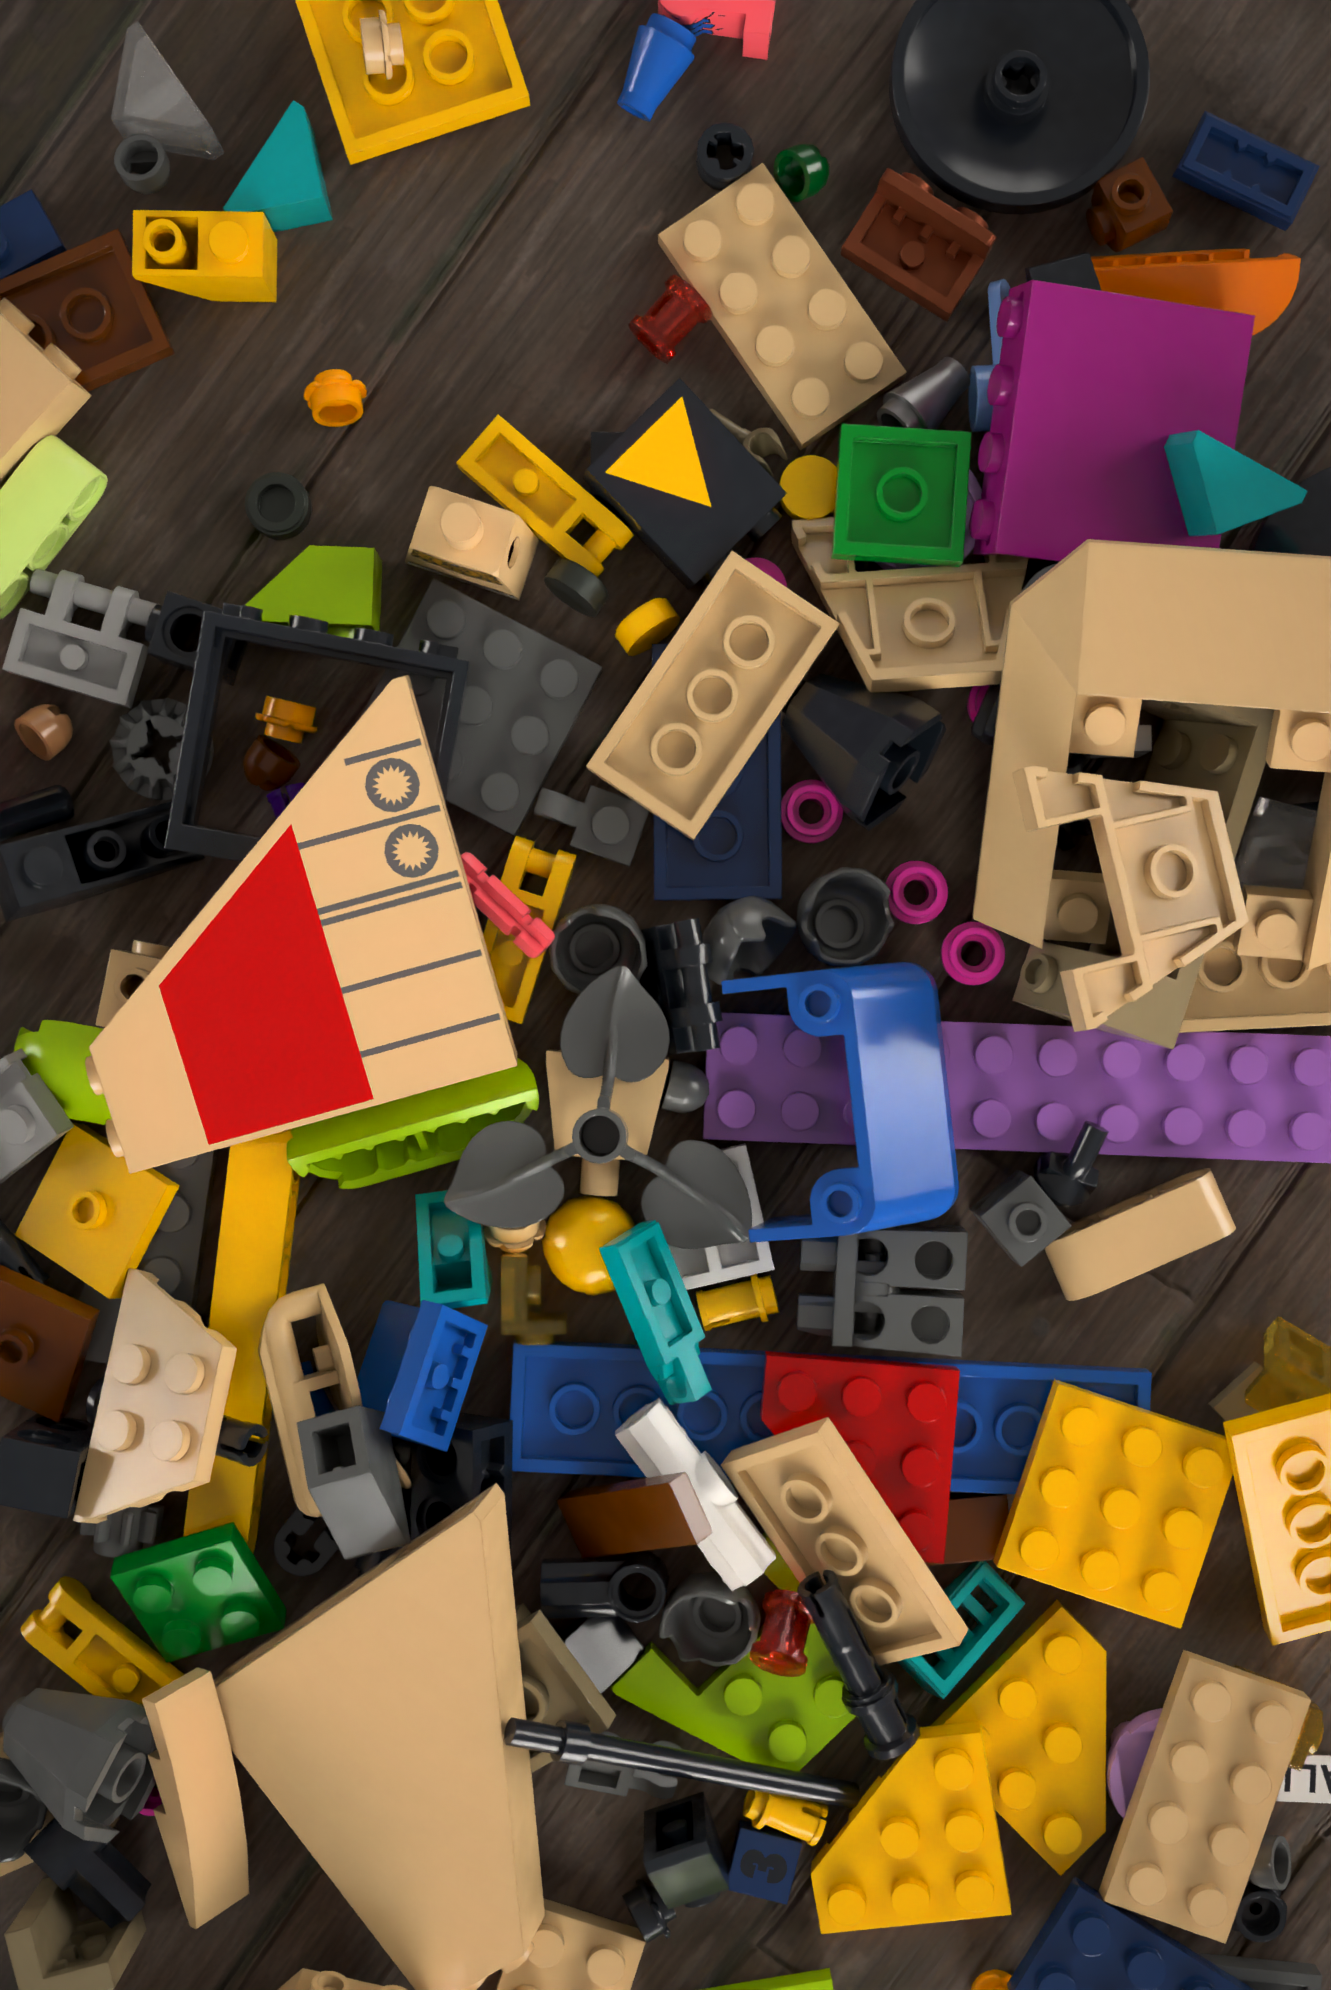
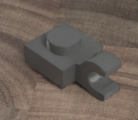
M592 785L589 788L585 803L542 787L534 809V814L575 828L570 847L627 867L631 865L649 813L647 809L632 799Z
M604 1731L600 1733L603 1735L619 1737L618 1735L611 1732ZM659 1741L653 1743L656 1745L681 1749V1747L677 1744L668 1741ZM586 1760L581 1766L567 1764L564 1785L620 1796H627L628 1790L631 1788L644 1791L655 1798L668 1799L674 1795L677 1778Z

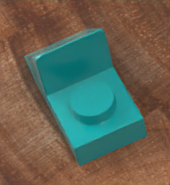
M448 1190L416 1194L420 1301L426 1300L443 1304L451 1309L488 1304L493 1280L486 1256L484 1225L470 1221L447 1208L444 1199Z

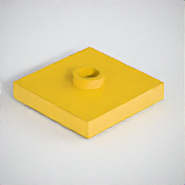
M73 1123L74 1127L66 1133L15 1236L107 1298H122L128 1268L137 1269L180 1185L153 1168L129 1174L124 1156L117 1158L113 1154L107 1138L85 1124Z

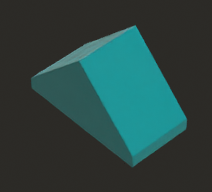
M294 100L292 101L223 207L224 211L264 212L273 232L333 220L315 133L306 110L302 105Z
M1199 430L1169 435L1164 446L1189 537L1218 535L1301 504L1308 490Z

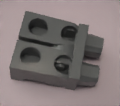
M936 1225V1227L895 1226L846 1236L801 1239L800 1270L833 1272L832 1294L798 1293L797 1330L816 1335L830 1336L832 1346H857L961 1357L965 1299L958 1290L965 1291L968 1232L960 1225ZM900 1287L930 1288L933 1291L900 1289Z

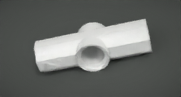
M660 1398L643 1406L615 1430V1436L647 1478L686 1472L713 1532L697 1545L704 1553L709 1564L722 1577V1581L728 1585L731 1591L747 1586L765 1572L766 1568L776 1559L774 1550L736 1501L739 1498L738 1494L722 1469L706 1451L700 1453L688 1437L685 1429L679 1425L670 1409L664 1405Z

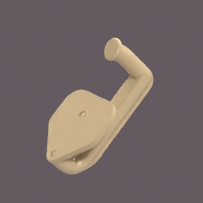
M324 1283L293 1291L279 1298L268 1311L258 1348L293 1498L298 1509L311 1517H321L322 1515L308 1490L297 1422L316 1417L310 1392L330 1387L333 1399L339 1410L358 1405L362 1406L350 1348ZM316 1316L319 1347L312 1348L317 1372L304 1376L291 1322ZM396 1459L400 1486L408 1489L412 1485L411 1481Z

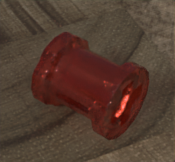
M671 275L665 281L666 291L643 316L636 315L628 324L637 340L652 355L666 364L676 355L674 348L698 322L706 324L713 315L704 298L689 283L676 275Z
M783 1589L765 1593L762 1605L767 1614L760 1641L752 1644L749 1658L754 1665L771 1674L784 1677L801 1676L805 1674L808 1658L803 1652L809 1627L815 1623L797 1592Z

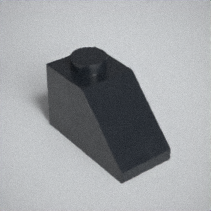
M704 1791L644 1811L643 1863L647 1875L668 1909L683 1904L688 1908L701 1907L714 1901L720 1895V1892L730 1889L727 1860Z

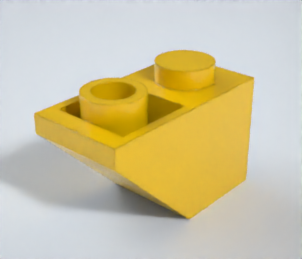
M133 210L132 276L135 280L210 301L276 302L277 238L264 212Z

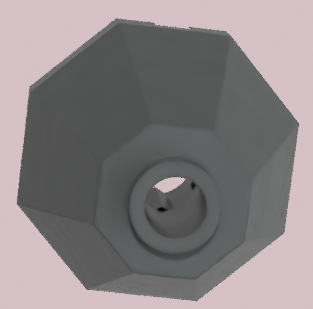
M36 1688L29 1695L18 1698L8 1709L2 1724L4 1732L3 1751L65 1830L83 1840L108 1843L120 1832L109 1826L119 1815L132 1820L143 1809L156 1784L148 1754L157 1750L143 1704L131 1700Z

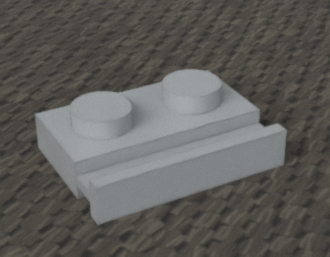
M22 1048L0 1059V1184L74 1127L40 1075L36 1073L31 1076L23 1064L22 1060L27 1055Z

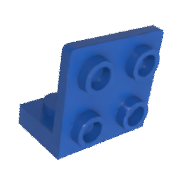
M422 1300L419 1308L394 1301H385L382 1304L357 1378L362 1406L385 1412L380 1429L391 1433L392 1437L447 1452L488 1325L439 1303Z

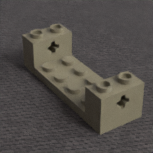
M1142 699L1141 709L1163 719L1143 781L1218 791L1235 860L1266 764L1265 759L1274 709ZM1110 911L1106 944L1091 943L1089 951L1043 942L1042 949L1030 944L1012 1001L1071 1021L1060 972L1121 957L1122 953L1112 911ZM1204 954L1187 966L1175 969L1155 983L1153 989L1134 1002L1126 1003L1107 1016L1108 1020L1095 1029L1174 1050Z

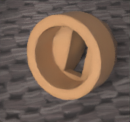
M40 704L30 708L15 720V729L22 742L33 754L45 761L51 760L65 749L72 738L74 730L67 714H60L59 707L54 704Z

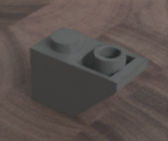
M360 1405L297 1422L308 1490L344 1559L347 1560L411 1544L391 1433L380 1429L385 1412Z

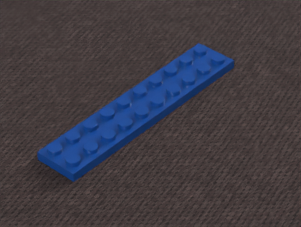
M515 1339L513 1343L510 1420H513L512 1471L646 1477L615 1436V1430L643 1406L660 1398L664 1405L670 1409L679 1425L685 1429L688 1437L700 1453L706 1451L727 1476L721 1464L731 1450L774 1436L760 1416L765 1351L699 1348L700 1355L698 1357L712 1390L695 1402L669 1405L657 1381L650 1373L639 1345ZM784 1352L957 1366L960 1370L951 1492L1016 1494L1054 1379L1150 1411L1152 1373L1146 1368Z

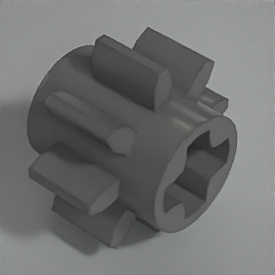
M149 1504L141 1508L129 1507L107 1515L106 1521L97 1524L80 1523L79 1534L94 1535L93 1551L101 1556L114 1558L143 1549V1543L153 1544L155 1537H160L164 1505Z

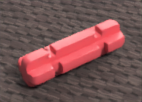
M469 852L461 854L475 906L505 935L512 934L516 938L513 942L528 957L536 958L540 956L555 938L554 932L540 918L536 917L533 919L529 915L531 910L495 875L489 877L485 873L487 868L473 854Z

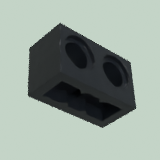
M460 1412L447 1452L411 1442L412 1485L409 1510L411 1541L497 1483L505 1494L509 1546L511 1549L513 1420Z
M37 1413L4 1435L0 1441V1505L66 1519L71 1516L76 1509L93 1427L89 1422L64 1416L58 1423Z

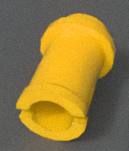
M754 1274L750 1275L751 1280L707 1291H697L696 1298L705 1331L760 1317L763 1323L769 1321L768 1315L779 1313L771 1276L758 1278V1275Z
M748 1790L743 1805V1816L752 1819V1826L760 1830L764 1825L804 1840L811 1846H815L820 1840L827 1822L819 1818L820 1816L823 1818L828 1816V1806L823 1803Z

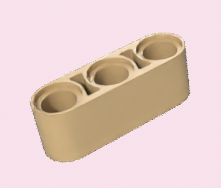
M1204 1168L1176 1177L1071 1223L1072 1226L1044 1250L1066 1300L1074 1301L1102 1292L1212 1244L1233 1233L1236 1230V1226L1211 1169Z

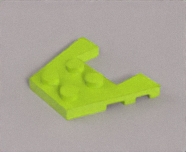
M764 1532L762 1536L776 1554V1559L766 1568L764 1574L784 1593L789 1601L759 1629L754 1648L738 1663L720 1666L700 1687H695L651 1641L645 1647V1652L610 1685V1689L620 1698L741 1761L800 1771L856 1716L850 1714L842 1702L843 1680L824 1645L810 1613L797 1593L800 1583L766 1532Z

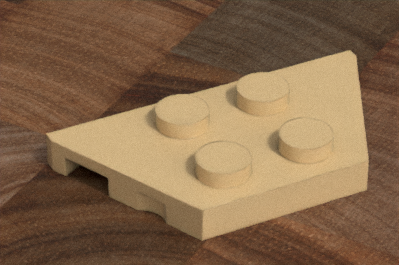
M128 1268L73 1521L97 1524L106 1521L107 1515L129 1507L141 1508L162 1500L169 1492H184L210 1482L237 1348L217 1330L206 1328L201 1320V1316L184 1301L175 1300L157 1284L159 1279L150 1272Z

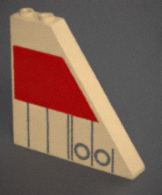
M409 675L392 679L89 1046L92 1056L85 1059L88 1080L96 1095L104 1094L111 1114V1119L106 1120L108 1142L113 1154L117 1158L124 1156L129 1174L518 1066L516 1047Z

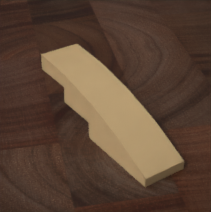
M198 1667L142 1699L157 1750L148 1754V1759L163 1803L153 1809L189 1926L194 1929L199 1928L249 1894L246 1833L240 1790L228 1732L211 1671Z

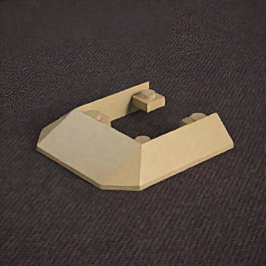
M1087 539L1010 602L972 913L973 919L1041 949L1043 947V939L1106 944L1111 907L1103 874L1053 870L1059 825L1026 832L1012 772L1024 767L1039 766L1047 767L1048 771L1066 773L1069 753L1134 758L1142 699L1274 709L1265 759L1269 767L1325 772L1303 889L1243 885L1242 895L1249 923L1235 932L1233 947L1237 955L1303 960L1307 970L1331 962V556Z

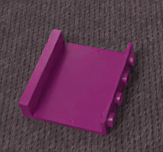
M1031 280L1010 288L1009 295L1003 299L997 316V334L999 337H1003L1000 361L991 372L987 389L988 402L990 405H993L990 432L984 435L978 455L979 470L984 472L981 499L976 500L970 516V535L975 539L973 554H1002L1060 562L1087 539L1219 548L1221 534L1189 537L1164 446L1169 435L1199 430L1226 446L1235 449L1255 315L1038 280Z

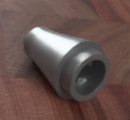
M944 357L936 366L884 395L883 406L877 411L879 425L937 430L959 396L970 386V377L967 371L957 360L951 357Z

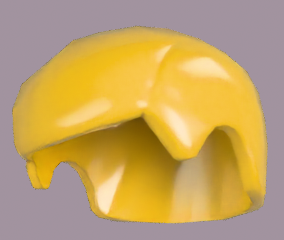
M589 1195L569 1199L550 1216L546 1225L545 1236L542 1239L544 1256L552 1273L561 1283L577 1292L594 1296L616 1291L599 1248L634 1227L635 1223L618 1203L603 1197Z

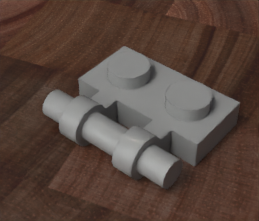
M36 569L31 577L30 592L50 598L46 613L43 615L20 608L2 669L11 674L131 709L148 654V647L144 644L128 640L126 636L129 627L133 623L146 627L149 615L157 603L140 599L138 591L117 586L113 591L86 583L83 575L71 571L61 570L59 574H55L42 569ZM81 607L104 614L105 617L101 630L97 631L71 623L74 611Z

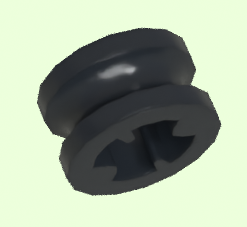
M726 122L714 124L703 132L698 141L696 166L700 178L706 185L714 190L722 191L751 171L754 147L748 133L740 126ZM725 144L730 145L732 155L742 156V160L734 158L733 168L724 170L720 169L718 159L708 158L707 155L710 153L716 156L717 146Z

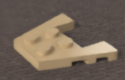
M834 517L792 520V544L830 617L840 623L837 631L869 692H898L1000 684L1010 602L1022 590L1029 558L996 554L984 555L985 563L964 564L960 567L936 566L857 572L854 560L831 559Z
M1039 766L1024 767L1012 772L1026 832L1082 819L1090 820L1120 944L1121 957L1060 972L1074 1032L1097 1028L1107 1021V1016L1128 1002L1136 1001L1152 990L1155 983L1175 969L1187 966L1249 923L1218 791L1141 780L1132 783L1103 779L1102 775L1083 772L1067 774L1048 771L1047 767Z

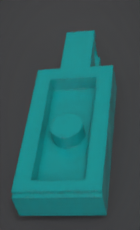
M656 1220L641 1222L606 1243L599 1250L646 1365L657 1381L669 1405L695 1402L712 1390L698 1357L700 1355L698 1342L705 1338V1334L659 1222H656Z

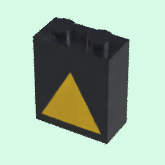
M681 378L669 387L586 469L583 476L584 481L599 494L602 500L688 590L700 579L708 586L730 554L728 551L745 534L754 543L761 538L782 517L774 506L787 494Z

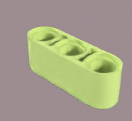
M54 435L47 436L38 442L0 489V620L11 613L30 590V581L36 569L45 570L95 507L107 486L108 479L102 471Z

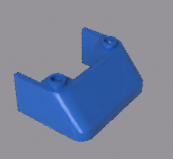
M894 962L721 981L723 994L786 988L791 1018L802 1031L819 1037L844 1034L858 1166L837 1168L822 1175L816 1181L811 1191V1214L773 1217L748 1230L750 1243L846 1236L932 1220L941 1216L953 1206L959 1192V1180L938 990L933 976L927 969L912 962Z

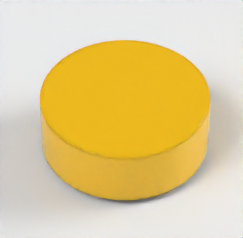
M816 455L802 456L792 461L784 470L779 484L787 492L780 500L784 511L794 520L830 517L835 509L837 467L826 458Z
M655 598L639 606L623 619L616 629L615 637L629 656H635L650 649L652 644L659 643L669 635L678 625L680 617L666 598Z

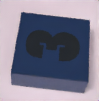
M740 1819L728 1865L730 1888L728 1890L787 1905L802 1847V1840L765 1825L760 1830L752 1826V1822Z

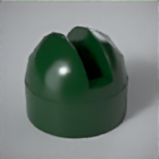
M798 144L778 153L773 166L774 179L788 200L800 202L816 195L826 185L830 164L826 157H821L820 150L816 146ZM803 174H804V176H805V182H804V180L801 178V176H802Z

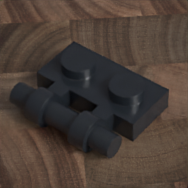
M699 918L642 929L641 931L646 939L647 967L640 978V984L660 1006L667 1020L670 1035L667 1055L721 1048L716 1023L723 1021L720 1001L713 1002L707 963L713 962L710 943L703 944Z

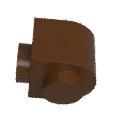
M1141 157L1106 174L1097 181L1091 199L1092 207L1087 210L1086 219L1093 238L1100 246L1107 244L1114 252H1120L1165 230L1173 210L1145 159Z

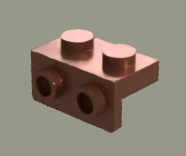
M887 168L879 180L875 195L844 242L840 255L947 322L988 258L996 236L988 230L985 220L974 211L965 207L954 209L936 198L932 188L920 177L907 172L900 175L894 170Z

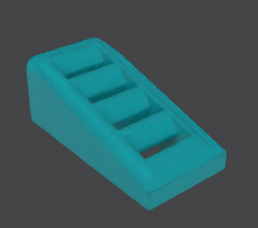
M986 1561L971 1563L943 1590L955 1609L961 1605L978 1623L972 1631L968 1628L960 1646L933 1652L940 1659L934 1667L922 1655L897 1661L927 1693L944 1699L1026 1604ZM977 1585L998 1606L990 1614L970 1594Z

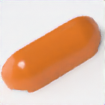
M1215 249L1091 257L1101 291L1255 315L1252 336L1270 326L1284 312L1296 290L1301 258L1288 253L1280 254L1278 257L1249 258L1250 249Z

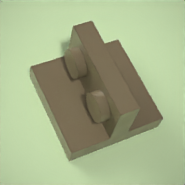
M524 1603L515 1607L526 1720L556 1725L559 1720L587 1724L591 1732L598 1734L609 1729L616 1717L615 1712L539 1609L531 1614ZM529 1750L531 1773L553 1761L550 1753Z
M48 1877L42 1879L4 1936L19 1990H113L147 1929L142 1910L130 1922H121L112 1929L98 1917L79 1921L71 1889L68 1887L65 1891L62 1890Z

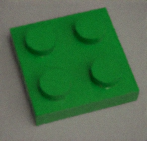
M841 424L831 559L960 567L964 556L972 432Z
M234 1522L114 1557L110 1578L167 1663L278 1631L285 1627L287 1609Z

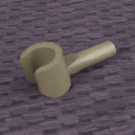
M710 409L761 466L774 477L763 458L769 454H777L782 459L788 460V456L777 433L773 429L766 427L758 428L751 432L735 424L716 410Z

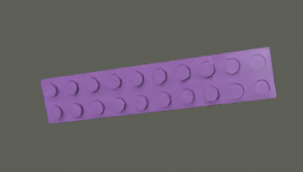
M721 1012L723 1021L716 1022L721 1048L706 1050L705 1076L709 1082V1095L704 1103L703 1139L856 1145L844 1034L822 1037L807 1034L794 1023L791 1015ZM941 1021L955 1149L1070 1153L1084 1122L1090 1121L1109 1131L1098 1153L1102 1155L1331 1163V1036L1214 1031L1184 1032L1178 1034L1173 1050L1095 1028L1074 1032L1073 1026Z

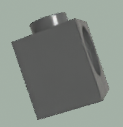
M1018 1169L970 1208V1211L1005 1254L1021 1267L1072 1226L1032 1176Z

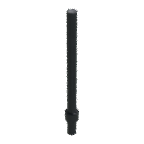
M511 1717L506 1724L504 1741L507 1746L550 1753L553 1761L581 1766L586 1760L850 1809L857 1806L860 1797V1789L856 1782L593 1733L587 1724L559 1720L556 1725Z

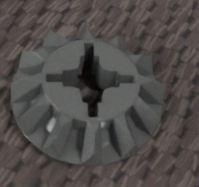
M170 698L140 701L137 707L133 708L129 713L120 716V724L116 729L115 735L109 740L114 760L112 767L129 789L150 799H173L182 742L177 743V747L169 751L171 762L168 765L172 772L170 774L168 769L158 759L138 758V756L145 754V750L153 746L151 735L154 733L151 726L158 730L162 737L166 739H183L188 705ZM213 738L206 776L211 768L214 756Z

